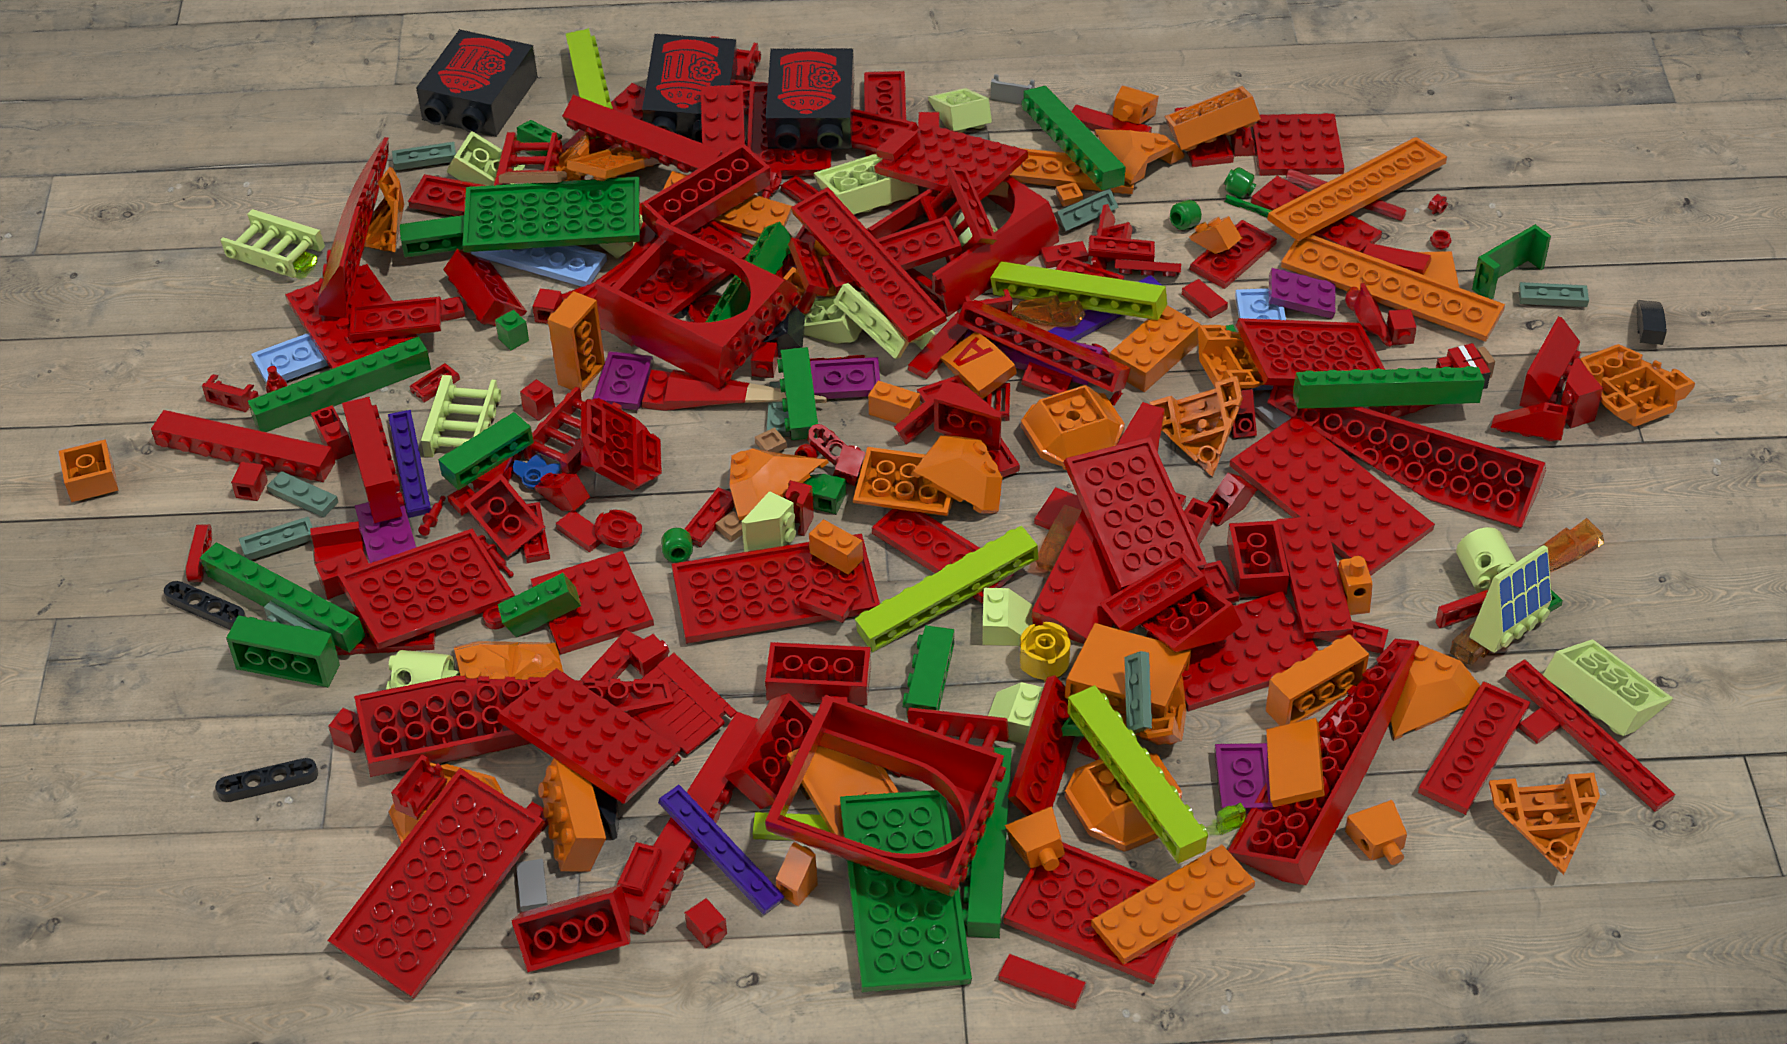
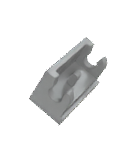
M994 74V79L991 80V100L1022 105L1024 90L1035 88V80H1030V84L1026 86L1000 82L999 75Z

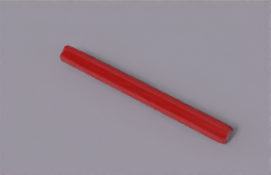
M1290 169L1286 175L1287 181L1311 190L1327 183V181ZM1379 199L1362 207L1399 221H1403L1406 216V209Z

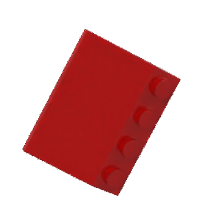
M1203 585L1197 591L1190 593L1177 603L1157 613L1156 616L1149 618L1139 625L1174 652L1222 641L1240 628L1242 623L1231 602L1208 586Z

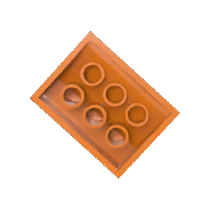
M1243 86L1164 116L1178 147L1181 150L1185 149V151L1195 149L1197 144L1202 142H1213L1217 139V136L1222 134L1225 136L1231 135L1237 131V128L1254 126L1256 121L1261 120L1253 95Z
M867 447L853 503L948 516L954 498L932 487L930 482L922 476L916 478L911 475L912 471L926 454Z

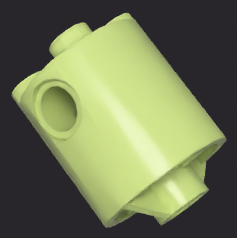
M1486 527L1477 529L1462 538L1457 545L1456 553L1477 593L1488 590L1494 576L1516 563L1504 537L1496 528Z
M400 650L396 656H390L389 670H392L391 680L388 681L386 689L460 676V672L455 671L454 660L451 655Z

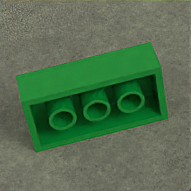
M238 615L226 637L237 670L329 688L340 666L332 634L322 630L316 631L301 626L285 625L276 621L270 622L255 617Z

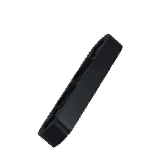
M172 581L164 587L163 592L169 604L231 630L238 615L246 617L243 608L184 582ZM192 599H202L197 604H189ZM213 607H221L216 613L209 612Z
M302 758L222 777L215 784V789L221 801L233 802L312 783L318 777V769L314 760ZM279 773H285L287 775L286 778H284L281 781H276L273 779L274 776H276ZM253 779L261 780L260 784L255 787L247 785Z

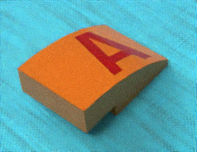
M977 332L971 334L940 357L941 361L955 376L959 375L965 386L982 399L1017 374L1015 364L991 341Z

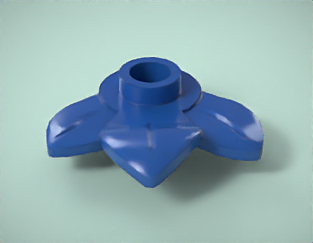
M536 454L527 463L515 460L513 471L522 479V483L526 488L535 489L534 487L541 482L540 479L545 474H559L560 464L553 463L547 465L540 454Z

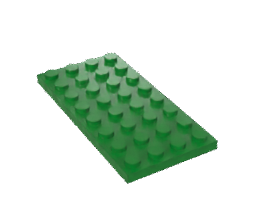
M639 177L608 178L606 181L591 179L561 181L559 183L466 187L463 230L464 252L640 242Z
M937 790L840 796L843 837L883 851L902 854L928 852L952 842L946 798ZM846 860L862 992L966 985L972 983L959 886L951 897Z

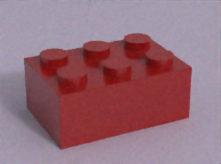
M1277 520L1229 523L1227 547L1235 586L1240 598L1268 596L1278 592H1283L1284 595H1287L1289 572Z

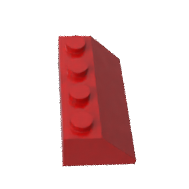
M459 249L456 250L443 270L447 274L448 280L458 289L457 293L467 302V307L476 314V319L480 323L496 326L495 319L512 310L516 311L520 316L527 313V310L489 260Z
M1557 317L1526 373L1519 404L1521 407H1528L1543 402L1556 404L1558 399L1557 393L1563 392L1566 384L1565 378H1568L1574 359H1580L1582 352L1578 351L1580 340L1562 317Z
M621 885L524 911L511 920L527 972L631 943L629 908Z

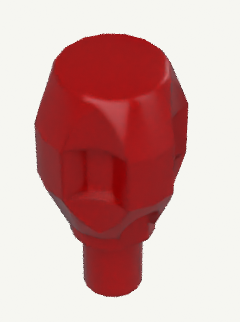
M770 167V185L761 190V197L769 199L779 189L782 182V172L779 169Z
M275 366L267 368L268 379L265 385L267 393L288 386L287 382L277 372Z

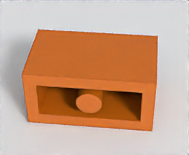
M877 381L868 395L869 415L898 424L910 412L920 406V393Z
M823 519L809 533L810 554L844 573L849 574L863 560L862 540Z

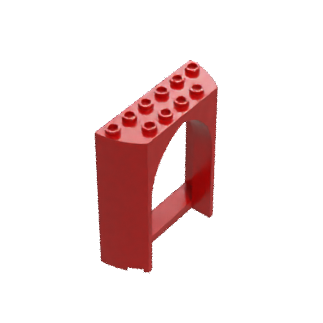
M1011 175L986 196L1012 214L1008 221L994 232L997 241L993 245L976 244L932 273V281L914 268L905 270L947 317L962 308L963 302H966L964 299L965 295H969L972 301L992 288L991 276L1000 262L1026 265L1041 254V248L1054 246L1059 242V226L1056 223L1049 201L1014 179ZM934 189L926 190L867 228V230L876 239L895 233L925 213L920 200L922 196L936 197L941 191ZM950 194V195L946 198V200L951 199V198H954V197H956V196Z
M658 219L655 225L659 238L612 287L601 281L596 283L595 289L598 290L596 300L600 328L720 389L725 382L730 380L732 374L745 363L750 354L758 349L760 343L773 332V329L780 321L786 318L790 310L798 305L801 295L796 286L790 281ZM677 247L735 274L747 285L751 292L750 303L746 311L725 320L706 323L689 322L674 318L631 296Z
M825 694L766 817V829L781 837L952 897L958 889L959 883L965 881L969 869L967 867L969 860L973 861L977 851L978 838L982 839L987 825L985 821L987 817L991 818L994 811V800L998 790L997 785L998 782H1002L1006 772V767L1002 766L1004 755ZM820 745L912 777L931 786L951 804L960 820L963 833L952 842L938 849L922 853L902 854L876 849L785 816Z

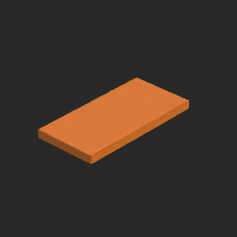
M820 745L801 782L831 833L842 837L840 796L899 792L883 767ZM799 749L787 754V760L790 765H792Z

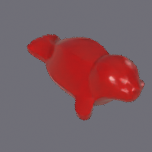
M1360 283V290L1357 287H1351L1345 296L1346 305L1354 311L1358 323H1361L1365 330L1378 335L1387 347H1391L1392 340L1388 326L1378 303L1369 292L1365 283Z

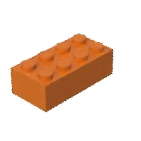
M573 291L567 299L563 300L558 309L550 314L548 325L558 385L570 390L578 387L582 393L603 369L605 358L597 300Z
M1167 305L1158 320L1147 319L1110 352L1109 358L1131 367L1127 383L1146 392L1198 345V327L1201 324Z
M1350 634L1342 639H1336L1330 646L1323 650L1315 651L1309 658L1294 663L1291 668L1282 673H1276L1270 679L1265 711L1279 726L1305 720L1345 697L1352 685L1357 686L1363 679L1362 674L1367 669L1369 653Z
M553 758L551 764L547 766L543 782L539 784L538 794L543 800V814L548 820V834L554 844V859L558 861L560 871L590 872L606 840L593 786L590 781Z

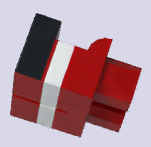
M1473 343L1450 348L1446 357L1437 359L1436 368L1479 367L1485 380L1483 389L1488 388L1491 371Z

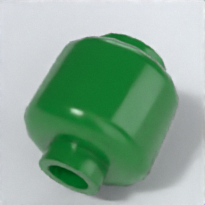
M1237 167L1235 170L1231 169L1223 183L1226 185V192L1239 199L1245 198L1247 194L1251 196L1257 185L1253 183L1255 176L1240 167Z
M1184 200L1176 203L1170 210V221L1179 230L1195 227L1201 221V209L1193 200Z
M671 528L663 534L661 549L664 558L669 562L679 563L685 562L691 557L693 553L692 538L685 529Z

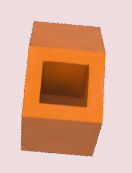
M1229 216L1222 219L1216 217L1208 222V224L1203 222L1194 228L1195 232L1189 236L1191 241L1215 254L1230 249L1242 239Z
M793 842L776 877V887L785 896L786 900L799 907L818 885L816 854L809 847Z

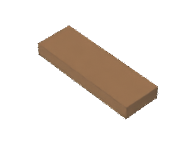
M565 171L506 172L499 176V183H559L567 180V172Z

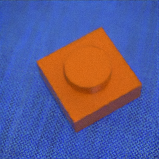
M1076 182L1056 187V195L1063 207L1083 200V194Z

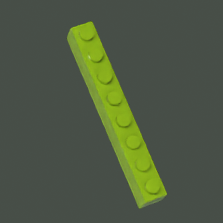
M589 28L566 33L579 96L612 109L595 35H590Z
M1000 262L991 276L993 295L1005 296L1003 290L1008 289L1012 298L1153 320L1160 318L1168 304L1166 286L1007 262Z
M1022 525L1016 529H1011L1000 538L989 541L984 547L966 554L959 561L946 565L934 575L927 576L916 585L905 588L900 594L882 601L875 608L862 612L855 618L857 632L866 645L871 647L873 653L983 591L984 588L992 586L1038 560V545Z
M1095 685L1069 696L1067 713L1176 862L1179 864L1205 852L1208 839L1206 828L1196 821L1191 808L1187 804L1184 805L1179 798L1177 789L1173 785L1170 786L1165 779L1162 769L1159 766H1155L1147 749L1140 746L1135 733L1131 729L1128 730L1123 723L1120 713L1114 711L1110 706L1107 696L1101 693Z

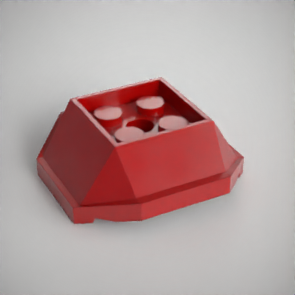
M600 398L587 399L581 404L580 447L582 466L631 491L662 474L661 441L654 433L650 434L645 425L637 418Z

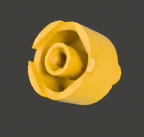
M1043 622V625L1035 626L1033 624L1027 627L1020 638L1021 670L1045 682L1047 677L1053 675L1056 677L1061 676L1068 669L1070 663L1071 644L1067 631L1062 626L1052 622Z

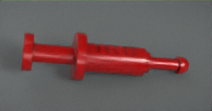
M444 495L440 496L439 502L435 503L430 512L423 516L424 525H420L418 528L421 535H429L431 531L429 527L437 525V517L442 510V503L446 499Z
M484 535L478 536L499 569H504L509 577H513L514 573L506 566L507 562L497 552L496 545H488Z

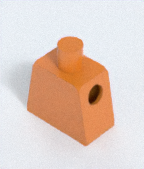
M1122 85L1115 98L1113 117L1121 121L1141 124L1156 115L1159 96Z
M1354 556L1349 559L1340 560L1338 570L1350 615L1370 613L1373 583L1365 559L1361 556Z
M1393 800L1347 816L1346 834L1370 860H1376L1385 856L1391 865H1396L1404 859L1401 850L1405 847L1407 832Z
M1052 806L1005 825L1011 846L1029 868L1043 865L1045 870L1051 871L1059 866L1058 858L1062 857L1065 852Z

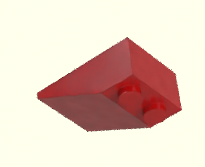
M944 380L934 398V431L950 436L978 439L987 447L1000 450L1001 414L967 386Z
M502 474L464 502L470 515L507 557L511 556L546 528Z

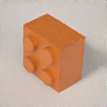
M106 439L59 451L64 484L71 502L119 491L113 459Z

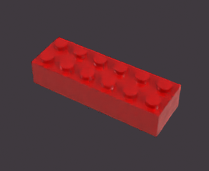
M741 143L642 202V221L657 235L655 222L658 219L691 233L769 186L770 167L744 143Z
M370 397L342 403L374 523L402 517L400 507L405 506L400 492V483L394 462L391 460V452L377 405L371 404Z

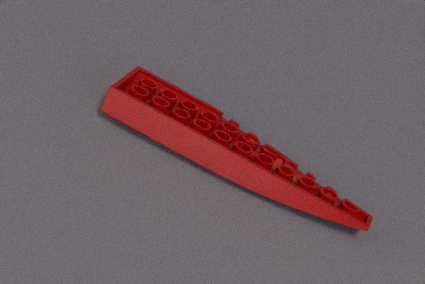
M389 137L383 138L366 163L342 212L332 249L327 251V264L323 265L322 274L324 278L319 279L318 289L320 292L315 293L314 304L318 306L319 315L346 318L380 190L378 181L384 175L389 156Z
M1273 386L1267 401L1268 404L1291 418L1297 415L1326 439L1429 501L1522 529L1546 473L1545 462L1363 407L1298 409L1293 398V386Z
M1142 402L1117 445L1151 437L1158 452L1165 409ZM1083 509L1032 609V623L1035 626L1043 625V622L1058 624L1067 631L1070 640L1082 644L1085 643L1095 623L1113 627V622L1102 610L1099 603L1119 592Z
M1394 639L1376 659L1377 664L1362 674L1363 679L1357 686L1352 685L1347 691L1348 696L1343 701L1339 700L1318 722L1325 796L1275 807L1274 810L1252 808L1228 849V852L1236 860L1282 882L1307 886L1379 748L1407 681L1409 670L1415 659L1414 654L1420 645L1419 641ZM1266 783L1255 803H1268Z
M452 676L354 696L370 777L409 770L421 754L428 757L430 763L437 764L532 744L498 722L497 717L499 712L544 677L489 679V676H478V678ZM584 678V680H575L631 717L642 712L673 704L674 702L667 679L621 681V679L610 678V681H595V678Z

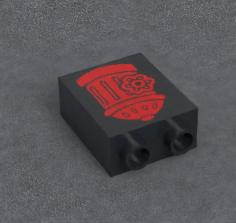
M459 29L416 87L422 120L433 125H446L466 130L469 133L472 131L497 137L538 78L533 45Z
M654 34L642 107L643 121L702 143L701 86L735 85L738 68L736 39Z
M853 48L770 49L766 105L768 149H782L785 151L794 149H824L828 151L852 149L855 85Z

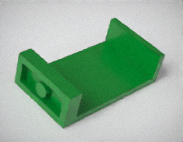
M1534 224L1479 256L1472 290L1478 295L1493 299L1498 278L1527 261L1540 270L1544 269L1551 235Z

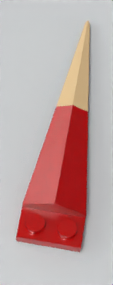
M651 369L642 400V408L667 411L718 404L782 402V398H786V393H781L779 388L736 380L725 382L719 389L686 371L673 369L672 372ZM814 395L815 403L827 402L826 397Z

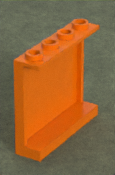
M1095 623L1066 679L1065 698L1068 699L1069 696L1095 685L1101 693L1107 696L1110 706L1114 711L1126 715L1124 657L1144 651L1149 653L1152 719L1166 717L1168 704L1184 670L1189 669L1191 649L1174 652L1159 640Z

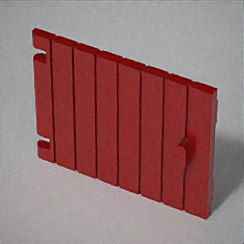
M673 652L642 678L667 679L674 701L673 704L642 712L632 717L643 725L648 726L663 738L671 741L681 749L680 752L684 751L688 755L725 724V721L722 719L725 714L732 718L737 711ZM678 756L672 763L676 765L682 759Z

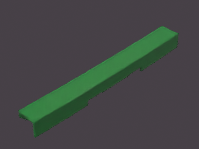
M1226 195V200L1224 201L1233 206L1259 213V215L1268 217V213L1272 211L1230 195Z

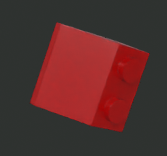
M1579 358L1574 359L1561 401V405L1569 406L1566 423L1570 428L1595 421L1603 392V387Z

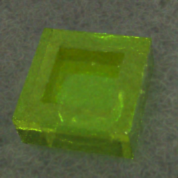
M304 251L292 264L295 272L305 275L318 261L316 255Z
M1239 803L1234 806H1226L1221 811H1218L1216 829L1220 835L1242 826L1246 815L1243 805Z

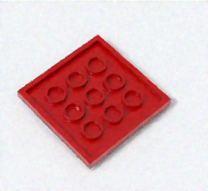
M1335 113L1261 114V120L1256 121V124L1252 126L1259 176L1287 175L1290 169L1307 175L1344 174L1345 167Z
M623 551L530 579L531 585L534 587L564 573L577 589L581 606L547 622L560 655L619 637L625 630L632 633L654 626L653 617Z

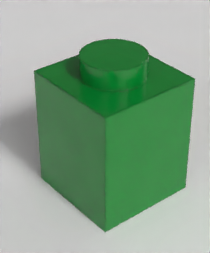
M512 310L495 319L498 339L511 351L529 341L527 323L516 311Z

